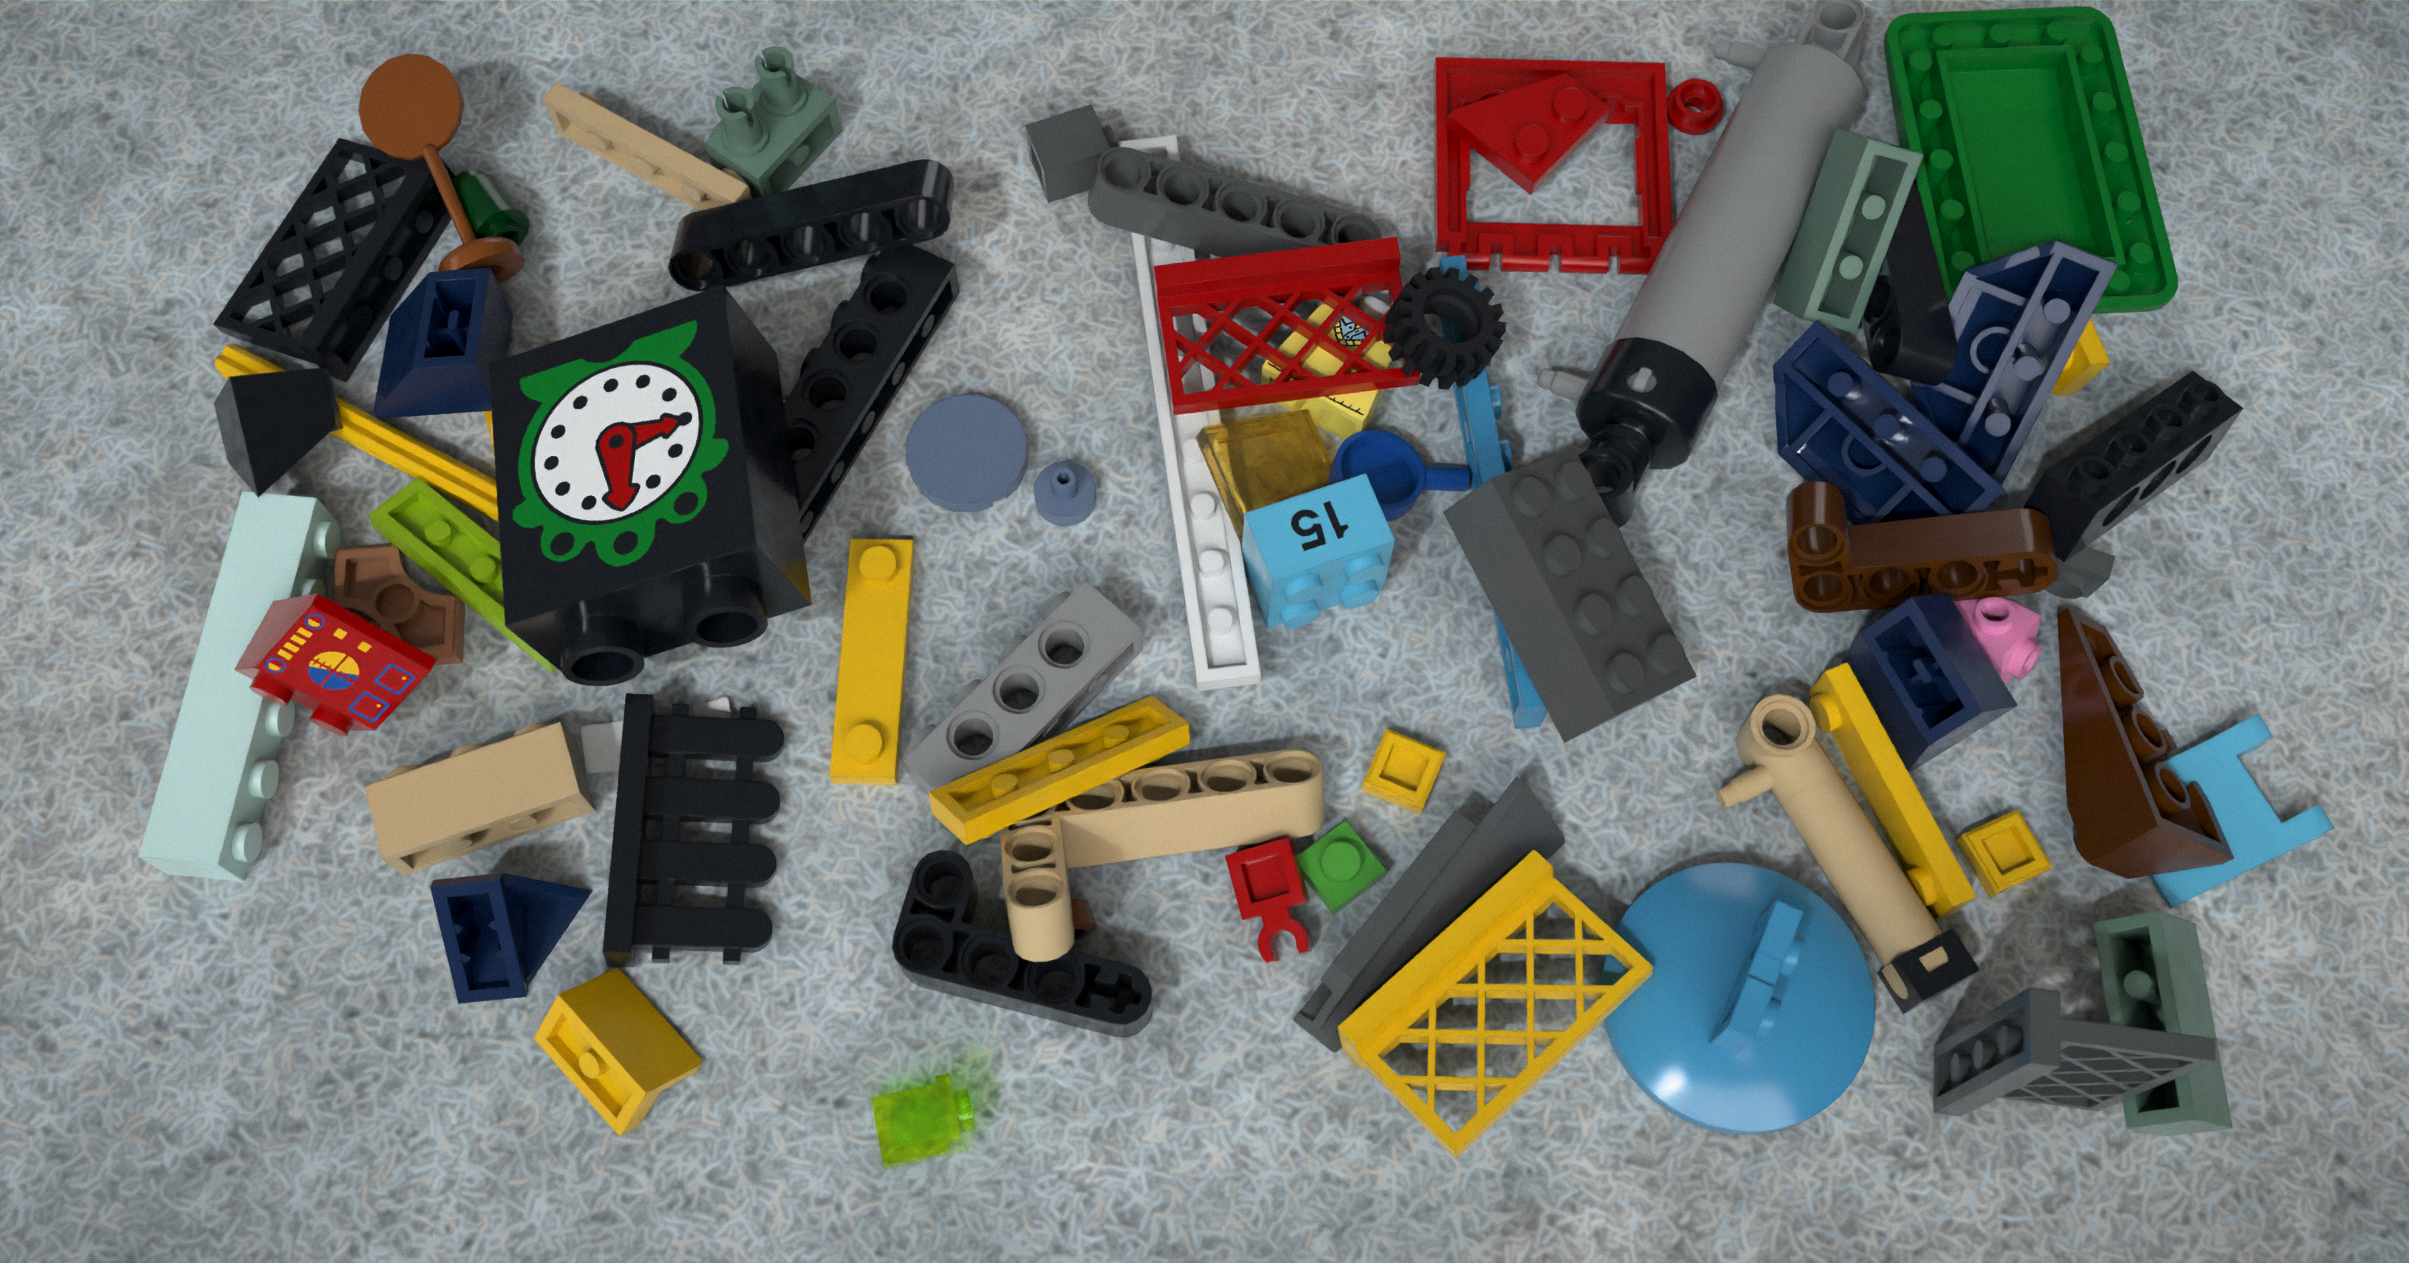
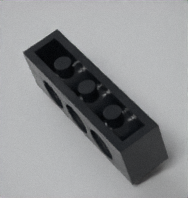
M2191 371L2046 470L2023 508H2031L2042 512L2048 518L2052 530L2056 557L2064 563L2208 460L2244 408L2225 395L2219 386Z

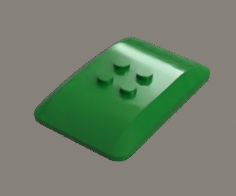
M2086 6L1909 13L1895 18L1884 35V51L1900 147L1924 154L1914 179L1921 195L1947 304L1966 268L2053 239H2058L2118 263L2093 314L2149 312L2161 309L2167 305L2178 289V276L2119 43L2111 20L2103 12Z

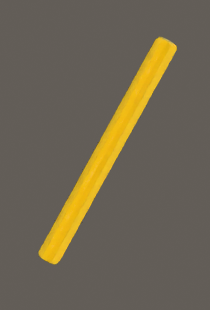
M237 344L224 346L222 353L214 361L216 370L220 371L222 377L226 379L231 376L287 371ZM335 396L343 428L330 432V434L414 478L419 477L427 485L499 522L495 479Z

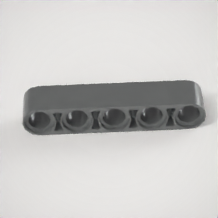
M1128 147L1110 148L1101 155L1088 194V207L1091 214L1098 221L1106 225L1222 258L1382 238L1378 225L1362 214Z

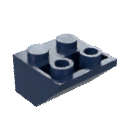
M491 268L429 272L391 314L373 409L377 419L492 411L489 364L507 358L513 314Z
M1948 593L1909 598L1862 630L1842 660L1843 664L1848 662L1908 772L1917 769L2018 706Z

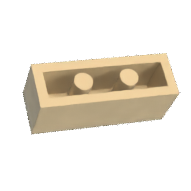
M561 721L554 724L548 722L529 724L517 730L512 738L490 745L484 743L465 745L454 750L448 759L426 766H401L388 772L384 780L365 785L381 859L403 876L596 811L577 741Z

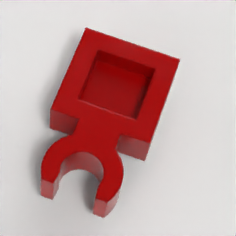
M1286 837L1225 855L1242 920L1248 921L1259 917L1262 918L1264 927L1258 936V949L1263 960L1266 963L1279 961L1275 940L1283 931H1288L1295 937L1299 953L1311 952L1313 947L1311 933L1304 923L1295 919L1292 909L1293 907L1311 903L1293 838Z

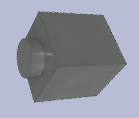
M1092 104L1025 125L1029 158L1048 203L1090 190L1101 155L1110 148L1118 147L1110 124L1100 125Z

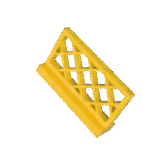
M1533 850L1345 1019L1337 1029L1342 1050L1361 1070L1365 1067L1457 1159L1653 974V966L1553 877V866L1537 851ZM1554 902L1574 920L1575 940L1534 939V920ZM1526 928V939H1514ZM1582 928L1595 940H1582ZM1498 953L1526 954L1527 984H1486V964ZM1534 954H1575L1576 985L1534 984ZM1583 954L1613 955L1629 971L1614 985H1583ZM1478 972V984L1466 983ZM1448 998H1478L1477 1030L1437 1029V1008ZM1486 998L1527 999V1031L1486 1030ZM1534 999H1575L1576 1021L1565 1031H1535ZM1584 1000H1597L1584 1012ZM1428 1018V1029H1416ZM1399 1043H1428L1427 1076L1397 1075L1382 1059ZM1437 1043L1477 1044V1077L1436 1076ZM1485 1044L1527 1045V1067L1515 1078L1485 1077ZM1535 1045H1549L1535 1058ZM1413 1090H1427V1104ZM1436 1090L1477 1091V1113L1456 1133L1436 1114ZM1485 1091L1499 1092L1485 1105Z

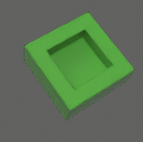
M1346 820L1298 855L1305 881L1333 916L1383 879L1387 872Z

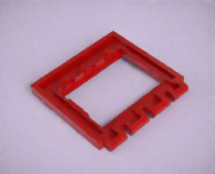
M1436 57L1433 69L1435 252H1447V257L1465 255L1467 271H1489L1491 253H1498L1500 271L1547 273L1550 255H1558L1559 273L1607 274L1609 256H1616L1617 274L1648 275L1672 229L1665 63ZM1566 73L1610 107L1607 119L1603 124H1634L1633 159L1638 226L1467 222L1466 191L1470 189V146L1446 127L1448 115L1454 109Z

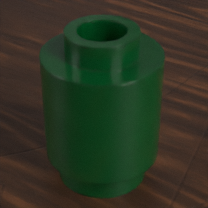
M469 169L457 174L451 180L477 239L500 236L513 240L518 247L522 244L529 230V219L496 177L478 169Z

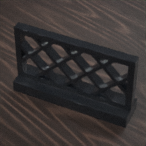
M338 138L213 325L220 332L234 338L316 364L319 368L329 369L331 377L347 382L451 220L425 158L415 161L396 159L380 149ZM442 159L443 164L448 172V175L452 180L455 177V175L448 167V165L445 163V161ZM350 160L364 164L366 173L339 184L338 177ZM406 176L395 194L385 198L382 185ZM371 190L374 203L347 214L344 201ZM333 207L336 219L308 230L307 223L314 213ZM376 221L364 241L355 244L352 231ZM337 237L341 238L343 250L316 261L313 247ZM299 253L302 254L303 267L277 277L276 270L283 259ZM345 268L334 287L324 292L321 278ZM309 283L312 297L285 308L282 294ZM270 301L271 315L250 324L242 322L252 306ZM314 316L299 340L292 338L289 326Z

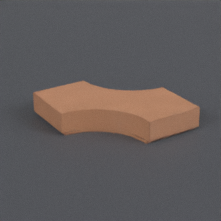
M386 545L335 549L332 602L358 616L377 623L388 633L436 658L437 660L434 665L463 663L465 604L462 600L452 595L431 593L415 584L408 573L405 554L397 546Z

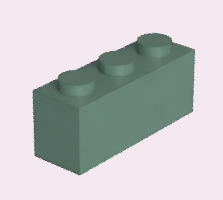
M1836 128L1773 304L1803 320L1815 322L1818 319L1826 326L1856 333L1924 154Z
M2161 910L2093 923L2109 1024L2215 1038V1062L2122 1101L2127 1129L2159 1136H2175L2232 1129L2196 923Z

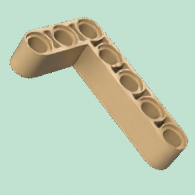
M1286 749L1132 770L1001 829L1000 841L1004 895L1012 944L1016 954L1032 962H1047L1058 959L1073 946L1075 933L1068 869L1276 841L1286 837L1297 838L1318 831L1325 823L1322 761L1310 751Z

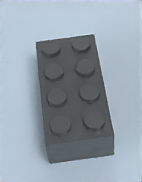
M1575 448L1493 477L1443 511L1564 743L1697 677L1685 655L1683 646L1672 631L1654 597L1650 585L1644 579L1623 539L1620 529L1614 523L1592 482L1590 473L1584 467Z

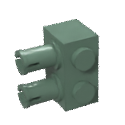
M771 46L762 50L767 67L765 66L764 59L758 55L756 56L754 65L761 81L755 84L750 92L745 88L734 86L724 89L722 93L725 96L728 107H726L724 99L717 96L715 107L718 115L721 117V121L713 128L709 139L704 143L712 166L719 170L727 168L739 174L749 185L752 198L788 190L843 132L835 99L797 75L794 69L792 54L787 49L779 46Z

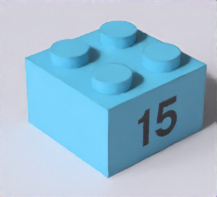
M1366 473L1244 513L1242 556L1245 575L1267 629L1284 624L1288 629L1302 627L1317 619L1322 610L1342 603L1347 609L1361 607L1378 597L1379 591L1384 590L1395 539Z

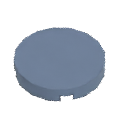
M956 394L934 402L916 418L906 438L905 459L915 485L921 489V493L932 504L953 512H979L993 507L992 502L1000 500L1005 495L1007 498L1018 489L1028 469V441L1019 418L1002 402L981 394Z

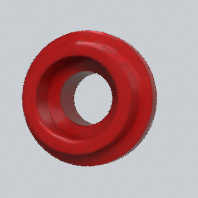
M1688 79L1676 86L1667 97L1668 122L1675 129L1685 134H1706L1717 127L1723 115L1724 106L1719 90L1714 84L1704 79ZM1687 107H1695L1701 112L1692 111Z

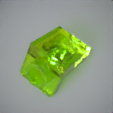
M950 1073L935 1076L936 1083L871 1098L882 1163L886 1170L968 1151L964 1132L976 1130L972 1100L968 1088L956 1091V1085Z

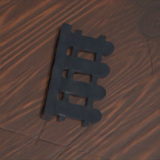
M626 693L602 951L607 967H635L636 949L652 950V963H670V953L673 950L723 952V965H740L741 952H758L764 949L771 941L773 926L770 917L759 909L744 908L745 888L763 887L776 874L777 861L772 850L764 845L748 844L749 824H766L772 821L779 813L780 794L776 787L768 782L752 781L753 762H770L781 754L784 748V733L777 723L771 720L756 719L757 708L740 707L739 718L689 716V704H672L671 715H656L653 694ZM652 758H668L666 777H651ZM686 759L736 761L735 780L684 778ZM647 820L663 821L661 841L645 840ZM681 822L732 823L731 843L679 841ZM642 884L658 885L656 906L640 905ZM676 885L728 887L726 908L674 906Z

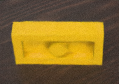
M620 969L608 971L558 994L533 1038L619 1136L633 1130L642 1123L661 1091L695 1074L702 1064V1059Z

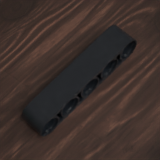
M919 159L693 212L684 216L678 223L668 266L670 275L683 288L700 292L721 285L725 287L933 240L942 236L948 230L951 221L954 192L953 175L946 166L938 161Z
M1914 179L1861 320L1870 362L1875 371L1929 386H1937L1945 381L1952 371L1956 361L1957 341L1921 195Z

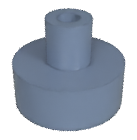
M1057 462L1046 467L1038 475L1034 484L1037 510L1046 521L1057 526H1074L1085 521L1093 512L1097 500L1096 485L1091 473L1083 466L1074 462Z

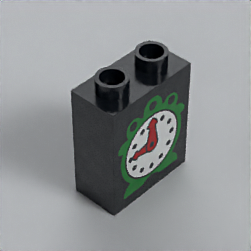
M724 285L489 364L505 627L559 669L568 680L585 686L620 684L641 673L645 665L644 658L693 642L712 648L740 646L760 637L767 629V619L812 605L777 353Z

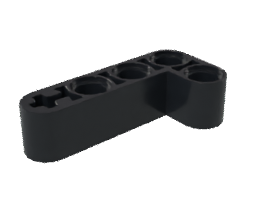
M938 850L927 854L918 862L912 874L892 942L895 959L903 974L911 983L922 988L1113 1037L1127 1038L1136 1035L1148 1025L1153 1012L1152 988L1148 978L1140 969L1130 964L1071 949L1058 959L1047 962H1032L1023 959L1014 950L1011 934L971 924L978 903L979 891L970 864L962 855L951 850ZM955 876L963 881L960 892L951 899L936 900L929 896L933 883L941 877ZM932 938L944 943L940 957L933 963L917 965L910 961V953L919 941ZM991 954L1005 957L1009 961V967L1000 979L984 982L974 976V969L982 958ZM1064 971L1075 979L1072 990L1066 996L1052 999L1038 991L1042 978L1048 973ZM1088 978H1094L1098 995L1091 993V1007L1086 1008L1083 1006L1088 997ZM1121 988L1131 989L1133 1002L1138 1005L1127 1004L1123 1014L1113 1013L1111 1000L1107 997L1117 998Z

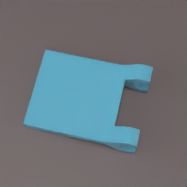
M2259 714L2161 762L2177 774L2185 787L2191 783H2199L2211 803L2234 856V859L2221 865L2149 876L2170 909L2274 858L2295 850L2335 828L2320 805L2281 823L2239 759V757L2261 747L2260 743L2273 737Z

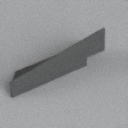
M1515 777L1477 827L1456 810L1450 815L1331 963L1320 979L1323 983L1293 1019L1296 1024L1330 1051H1339L1342 1045L1337 1027L1531 851H1537L1545 860H1548L1564 845V835L1526 783Z

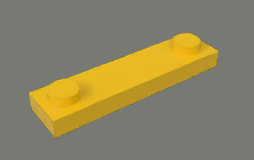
M850 539L829 776L833 784L898 785L915 561L913 540Z
M1848 662L1824 671L1808 692L1811 696L1809 706L1816 725L1822 732L1831 733L1904 868V874L1934 920L1938 921L1957 913L1977 897Z
M1150 695L929 791L931 813L965 845H968L979 839L988 838L1001 829L1145 764L1156 762L1163 756L1190 745L1189 723Z

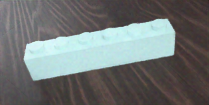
M242 491L138 856L165 874L244 881L249 862H254L261 851L263 833L259 823L265 800L270 799L275 794L278 786L279 768L276 758L282 737H287L292 731L295 721V706L292 700H290L287 706H284L254 693L249 689L253 679L234 669L273 601L317 593L326 598V587L323 581L329 559H334L335 549H340L341 529L338 521L318 498L263 493L258 498L255 492Z

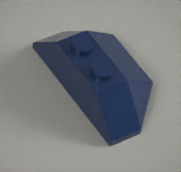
M2053 239L1966 268L1948 302L1957 341V355L1952 371L1946 380L1937 386L1910 381L1919 409L1958 443L2001 486L2118 266V263L2058 239Z
M1818 319L1773 365L1778 455L1807 482L1821 481L1837 487L1845 499L1847 519L1853 525L1984 512L2006 491L1958 443Z

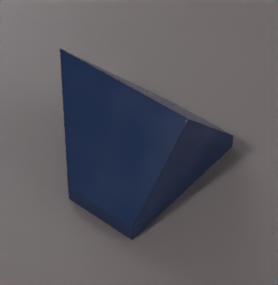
M506 873L433 880L430 885L431 894L458 1004L526 997L528 985L593 890Z

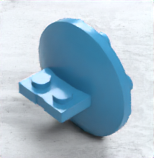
M1711 863L1698 865L1667 876L1651 886L1629 907L1615 927L1614 931L1653 966V974L1603 1021L1610 1044L1628 1075L1644 1093L1671 1114L1691 1124L1721 1133L1758 1135L1777 1132L1800 1124L1827 1108L1843 1094L1861 1069L1869 1051L1875 1023V996L1869 967L1861 947L1843 919L1826 901L1800 882L1768 868L1751 864ZM1613 955L1603 956L1600 985H1614L1629 971Z

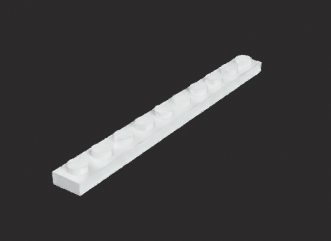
M1176 135L1118 141V147L1133 148L1180 162ZM1130 232L1197 691L1259 684L1261 682V671L1220 411L1213 410L1181 415L1173 414L1160 321L1156 309L1153 266L1196 261L1194 249ZM1198 314L1172 317L1174 330L1194 344L1207 331L1205 319ZM1208 347V349L1206 350V352H1208L1209 354H1210V347ZM1177 349L1180 362L1186 354ZM1196 361L1182 378L1184 394L1211 391L1215 386L1214 373Z

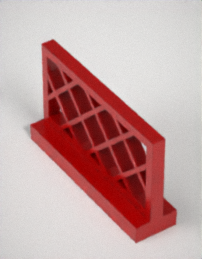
M1397 237L1153 266L1155 302L1160 321L1173 414L1181 415L1419 385L1420 372L1415 369L1408 377L1400 371L1402 367L1379 370L1363 359L1378 339L1384 342L1383 333L1388 326L1383 324L1389 310L1378 322L1353 305L1362 293L1388 290L1391 306L1403 289L1399 270L1401 255ZM1318 299L1334 310L1317 329L1292 313L1302 301ZM1258 306L1273 316L1257 337L1232 321L1242 308ZM1198 314L1212 323V325L1198 342L1194 344L1174 330L1173 316ZM1343 316L1369 332L1354 352L1327 336ZM1282 324L1287 325L1308 339L1292 360L1267 344ZM1222 331L1247 347L1231 367L1206 352ZM1386 343L1391 347L1394 345V343ZM1318 346L1344 363L1334 376L1317 377L1302 367ZM1177 349L1186 354L1180 362ZM1257 354L1283 370L1273 383L1262 385L1254 384L1242 376L1241 373ZM1402 357V358H1401V360H1402V366H1404V364L1406 363V361H1405L1404 358ZM1196 361L1221 377L1211 391L1184 394L1182 378ZM1292 377H1294L1295 379H1297V380H1295V381H1290V379H1291Z

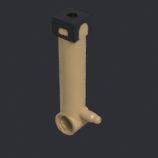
M1776 694L1765 697L1754 707L1744 721L1736 738V748L1739 756L1752 770L1730 780L1728 785L1718 789L1716 796L1719 803L1723 807L1729 808L1739 802L1745 803L1768 790L1772 791L1884 967L1877 974L1902 1014L1955 987L1980 970L1954 929L1952 928L1944 933L1941 931L1816 739V722L1811 710L1802 701L1790 695ZM1771 726L1780 730L1785 735L1788 745H1777L1771 742L1765 736L1762 727Z

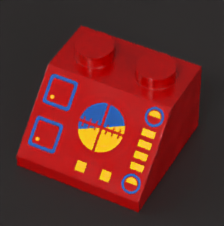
M317 593L273 601L234 670L253 679L249 689L259 696L287 706L290 700H293L313 711L309 720L332 733L347 736L350 730L375 731L428 675L437 659Z

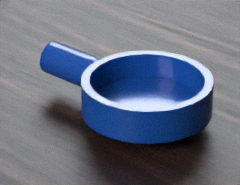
M1364 430L1349 436L1339 447L1329 471L1330 485L1366 473L1387 522L1407 514L1414 506L1422 490L1466 492L1470 479L1467 467L1423 465L1419 454L1407 441L1393 433L1382 430Z

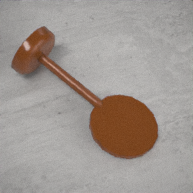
M404 54L388 59L371 73L361 90L358 109L361 125L372 144L393 158L413 161L425 158L463 244L446 255L440 262L438 271L491 268L498 284L509 280L524 266L525 259L521 250L509 238L495 236L477 239L439 155V151L451 142L461 125L464 101L459 82L446 66L426 55Z

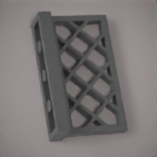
M2029 987L1934 1045L1933 1113L1961 1117L1998 1098L2101 1111L2215 1062V1038L2060 1018V991Z

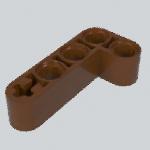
M1821 481L1803 483L1794 488L1786 498L1787 550L1794 596L1799 605L1815 613L1897 607L1914 596L1947 593L1953 601L2027 595L2044 590L2057 577L2058 565L2049 520L2042 512L2031 508H2015L1848 526L1845 499L1842 492L1832 484Z

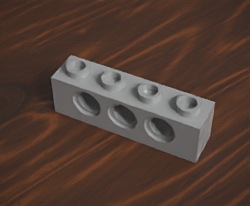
M1086 580L1072 593L1068 591L1062 592L1049 604L1043 614V622L1028 637L1019 635L1005 647L999 656V665L983 681L975 679L960 691L953 702L954 710L939 725H927L911 740L906 751L908 755L903 759L910 780L929 796V791L1060 735L1143 651L1142 628ZM1064 647L1075 648L1082 653L1080 658L1071 664H1058L1050 659L1056 650ZM1019 691H1028L1038 697L1033 705L1022 710L1012 709L1005 705L1006 700L1012 694ZM981 735L992 740L989 749L980 755L970 756L959 751L963 742L972 736Z

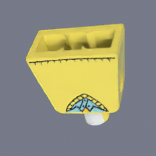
M1372 296L1364 297L1357 306L1358 309L1378 322L1390 308L1383 301ZM1321 304L1305 321L1318 329L1334 309L1326 304ZM1343 316L1327 336L1354 352L1369 332ZM1294 331L1276 350L1292 360L1308 339ZM1380 339L1363 357L1364 360L1379 370L1391 369L1395 365V361L1393 362L1388 354L1392 347L1384 344ZM1318 346L1302 367L1317 377L1334 376L1344 363ZM1266 360L1262 365L1261 385L1273 383L1283 370ZM1292 377V378L1290 379V381H1295V380H1297V379H1295L1294 377ZM1385 389L1278 402L1277 404L1337 437L1346 440L1357 432L1369 429Z

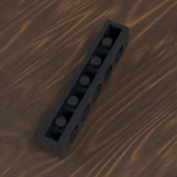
M912 244L881 251L879 254L874 253L868 258L861 273L860 285L850 300H843L838 305L833 314L830 325L831 330L819 348L814 347L808 352L802 363L798 382L789 396H783L791 454L800 449L812 450L807 457L792 460L803 544H805L960 293L954 263ZM890 306H901L899 310L892 313L881 312ZM872 353V355L865 360H851L857 354ZM832 400L843 401L841 405L834 409H820L826 402Z

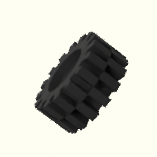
M1440 267L1429 268L1425 276L1421 271L1415 274L1409 283H1406L1384 320L1383 325L1388 326L1383 333L1384 344L1394 343L1388 352L1390 358L1394 362L1403 357L1406 363L1400 371L1409 377L1414 369L1422 373L1418 383L1429 387L1434 378H1438V388L1449 390L1454 382L1460 388L1467 385L1472 378L1476 379L1500 348L1503 342L1500 338L1506 332V322L1498 321L1504 313L1501 304L1491 306L1488 304L1495 294L1488 286L1481 292L1476 290L1474 286L1479 279L1472 274H1469L1464 282L1458 280L1460 269L1449 267L1443 277ZM1435 314L1451 321L1460 331L1464 342H1450L1436 335L1428 326L1424 315Z

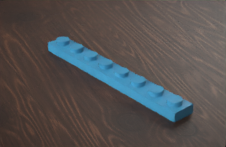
M1465 255L1441 257L1439 267L1442 277L1449 267L1460 269L1458 280L1464 282L1468 277ZM1478 281L1474 288L1481 292L1480 284ZM1440 316L1444 339L1450 342L1463 343L1464 340L1458 328L1451 321ZM1486 366L1476 379L1472 378L1467 385L1458 388L1456 382L1453 383L1472 491L1487 480L1512 471V453L1507 437L1499 438L1496 420L1501 418L1502 413L1501 394L1497 383L1489 384ZM1494 610L1515 729L1540 727L1547 709Z

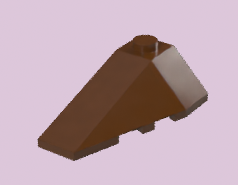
M2069 608L2059 613L2057 621L2067 808L2076 832L2073 834V840L2080 855L2090 865L2127 879L2221 865L2234 859L2211 803L2199 783H2191L2185 787L2177 774L2170 767L2161 763L2169 759L2167 754L2177 749V746L2167 729L2160 730L2154 720L2143 710L2139 709L2136 702L2144 698V691L2106 627Z

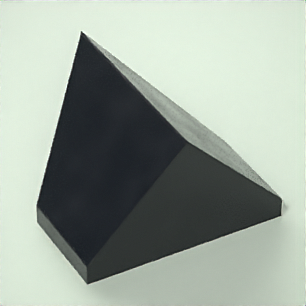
M325 368L231 376L214 402L227 462L249 488L255 492L258 498L327 434L343 428L329 369Z

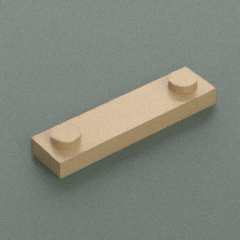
M557 82L542 98L556 133L699 211L752 199L749 185L736 172L727 168L719 170L609 111L596 97L587 92L578 94Z

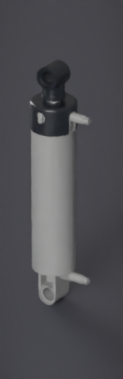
M1818 0L1810 11L1794 43L1775 46L1774 48L1768 47L1767 49L1736 41L1731 43L1720 40L1716 43L1713 51L1715 58L1727 61L1730 65L1752 70L1754 73L1613 342L1606 346L1589 380L1564 371L1556 372L1547 368L1542 369L1538 375L1537 384L1539 387L1551 390L1552 394L1578 402L1575 414L1579 426L1592 441L1588 450L1578 456L1590 473L1596 488L1609 487L1613 489L1609 492L1599 493L1618 528L1624 526L1632 517L1635 506L1634 496L1648 469H1672L1688 460L1718 399V391L1798 233L1836 128L1848 131L1864 99L1863 86L1854 71L1861 53L1866 13L1864 4L1860 0Z

